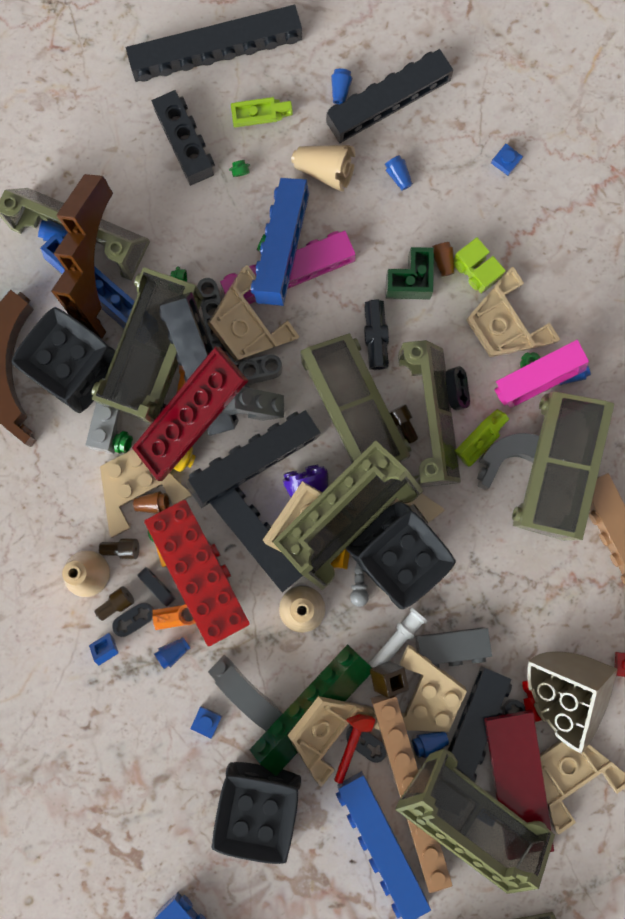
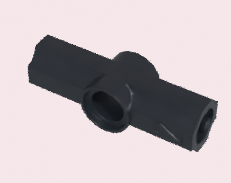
M379 299L366 301L364 304L366 319L364 336L365 345L368 349L369 370L388 369L387 345L389 343L388 325L385 322L384 301Z

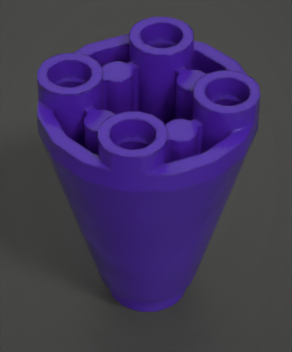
M316 464L305 467V472L297 473V471H290L284 473L285 479H283V483L290 497L293 496L302 481L323 493L328 488L327 468L324 466L319 467Z

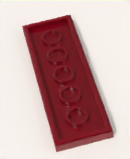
M215 346L132 447L157 481H163L248 382V379L220 347Z
M532 710L484 718L497 800L526 823L540 821L551 831ZM501 823L507 860L522 858L529 847V843ZM552 844L550 852H554V844ZM547 845L537 846L531 856L545 853Z

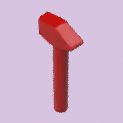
M358 714L346 719L353 726L335 775V782L343 784L362 732L372 731L375 724L374 717Z

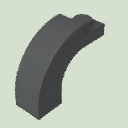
M529 433L512 434L490 446L479 460L480 463L486 465V468L482 467L477 476V479L480 480L478 487L484 490L489 489L501 463L507 458L520 457L533 463L539 436Z
M223 655L208 671L216 681L215 684L263 730L267 731L283 714L275 703L260 692L227 656Z

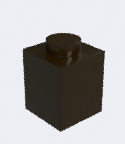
M388 661L370 669L375 692L391 698L409 690L405 667Z

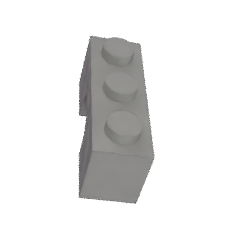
M117 382L110 401L125 406L130 388L125 383ZM96 402L86 441L87 447L114 454L113 439L119 433L117 431V421L120 411Z

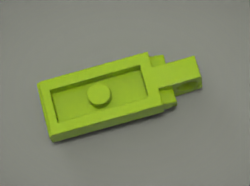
M274 97L231 103L234 128L277 122L282 120V117L293 115L291 101L280 102L279 99H274Z
M496 409L455 450L466 466L471 467L500 437L499 432L509 420L506 413Z

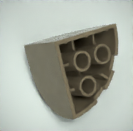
M545 652L538 654L529 661L527 669L528 688L532 690L535 700L534 707L542 721H546L556 732L554 735L558 739L582 754L590 744L603 719L618 669L575 653Z

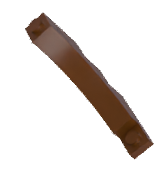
M84 174L56 215L68 233L54 252V255L65 271L51 292L70 316L103 339L106 330L97 318L102 306L96 288L94 257L99 225L113 192L103 176Z
M10 290L0 301V424L25 445L32 447L37 440L31 436L34 432L22 424L28 416L19 402L14 387L12 358L21 328L34 309L28 304L31 300L22 292L16 294Z

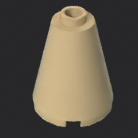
M350 145L299 146L297 150L293 151L291 161L295 169L336 190L344 191L343 187H348L353 175L355 164H351V157H355V149Z
M80 551L68 559L62 570V577L66 587L73 594L81 597H90L102 592L110 578V569L106 559L100 554L93 551Z
M293 587L283 595L280 601L279 613L281 620L289 629L295 632L304 633L312 631L323 621L325 602L319 592L311 587ZM299 606L306 607L307 612L305 615L298 614L297 609Z

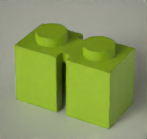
M476 237L456 253L454 266L460 273L468 275L470 286L482 294L500 280L506 270L494 256L485 261L490 251Z

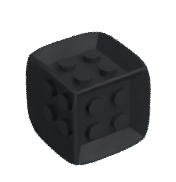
M53 307L37 322L20 344L12 358V364L75 412L82 413L93 403L92 388L96 382H99L102 378L105 379L115 350L78 320L59 308Z
M400 501L386 508L346 547V550L352 555L359 566L401 610L410 607L421 599L449 573L456 563L449 549L426 522L413 512L407 504Z
M230 762L226 768V778L219 798L213 830L212 850L227 856L268 864L286 863L296 820L301 776L284 769L275 776L259 764Z

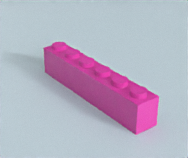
M339 231L332 232L325 239L320 241L315 239L308 242L305 247L297 248L288 289L355 262L356 254L346 231L340 233ZM250 265V269L256 276V265ZM228 274L223 278L224 280L220 281L224 294L227 293L238 274ZM251 289L243 294L249 305L256 302Z

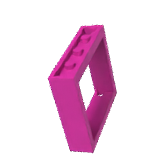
M577 339L497 380L498 387L494 390L504 406L508 404L510 408H513L586 371L589 360Z

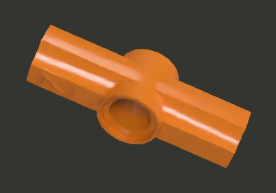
M186 604L153 610L152 617L155 630L196 623L194 619L188 621L184 618V611L188 608Z

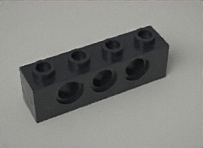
M173 90L151 100L154 111L189 185L191 186L214 176L212 167L215 166L211 154L206 155L203 149L206 147L202 135H197L194 130L197 126L192 115L188 116L185 111L188 107L183 96L179 98L176 90ZM175 116L180 117L178 120H171ZM183 135H189L187 139H180ZM192 154H198V155H199V156H198L197 158H195V159L189 158V156L192 155Z

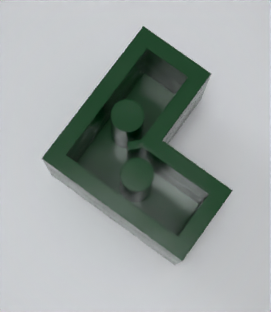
M411 247L408 255V269L387 270L386 299H431L434 281V248Z

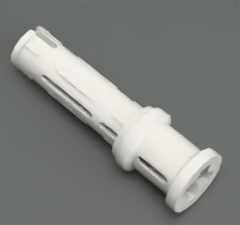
M411 608V613L402 623L399 622L396 628L398 630L374 658L369 661V664L372 667H376L390 661L408 639L411 640L415 637L414 633L419 627L428 621L414 608Z

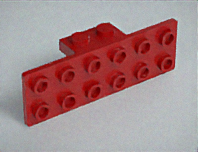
M182 500L146 519L144 523L206 645L210 647L249 626L250 623L229 584L228 578L231 577V574L226 564L221 566L217 558L221 556L215 543L211 545L207 541L188 502Z

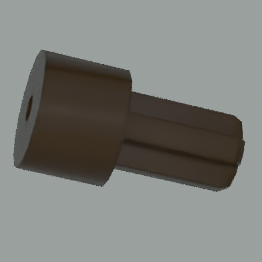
M406 404L389 412L395 425L399 426L409 444L418 440V436L410 422V419L413 417Z
M137 539L101 542L98 551L101 555L119 556L120 559H137L139 556V542Z
M121 586L109 595L108 601L95 609L96 617L103 621L116 611L122 612L134 604V598L127 588Z

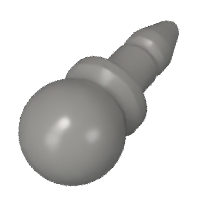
M356 563V585L351 586L353 591L350 599L355 606L362 607L369 600V595L366 591L368 586L363 585L364 570Z

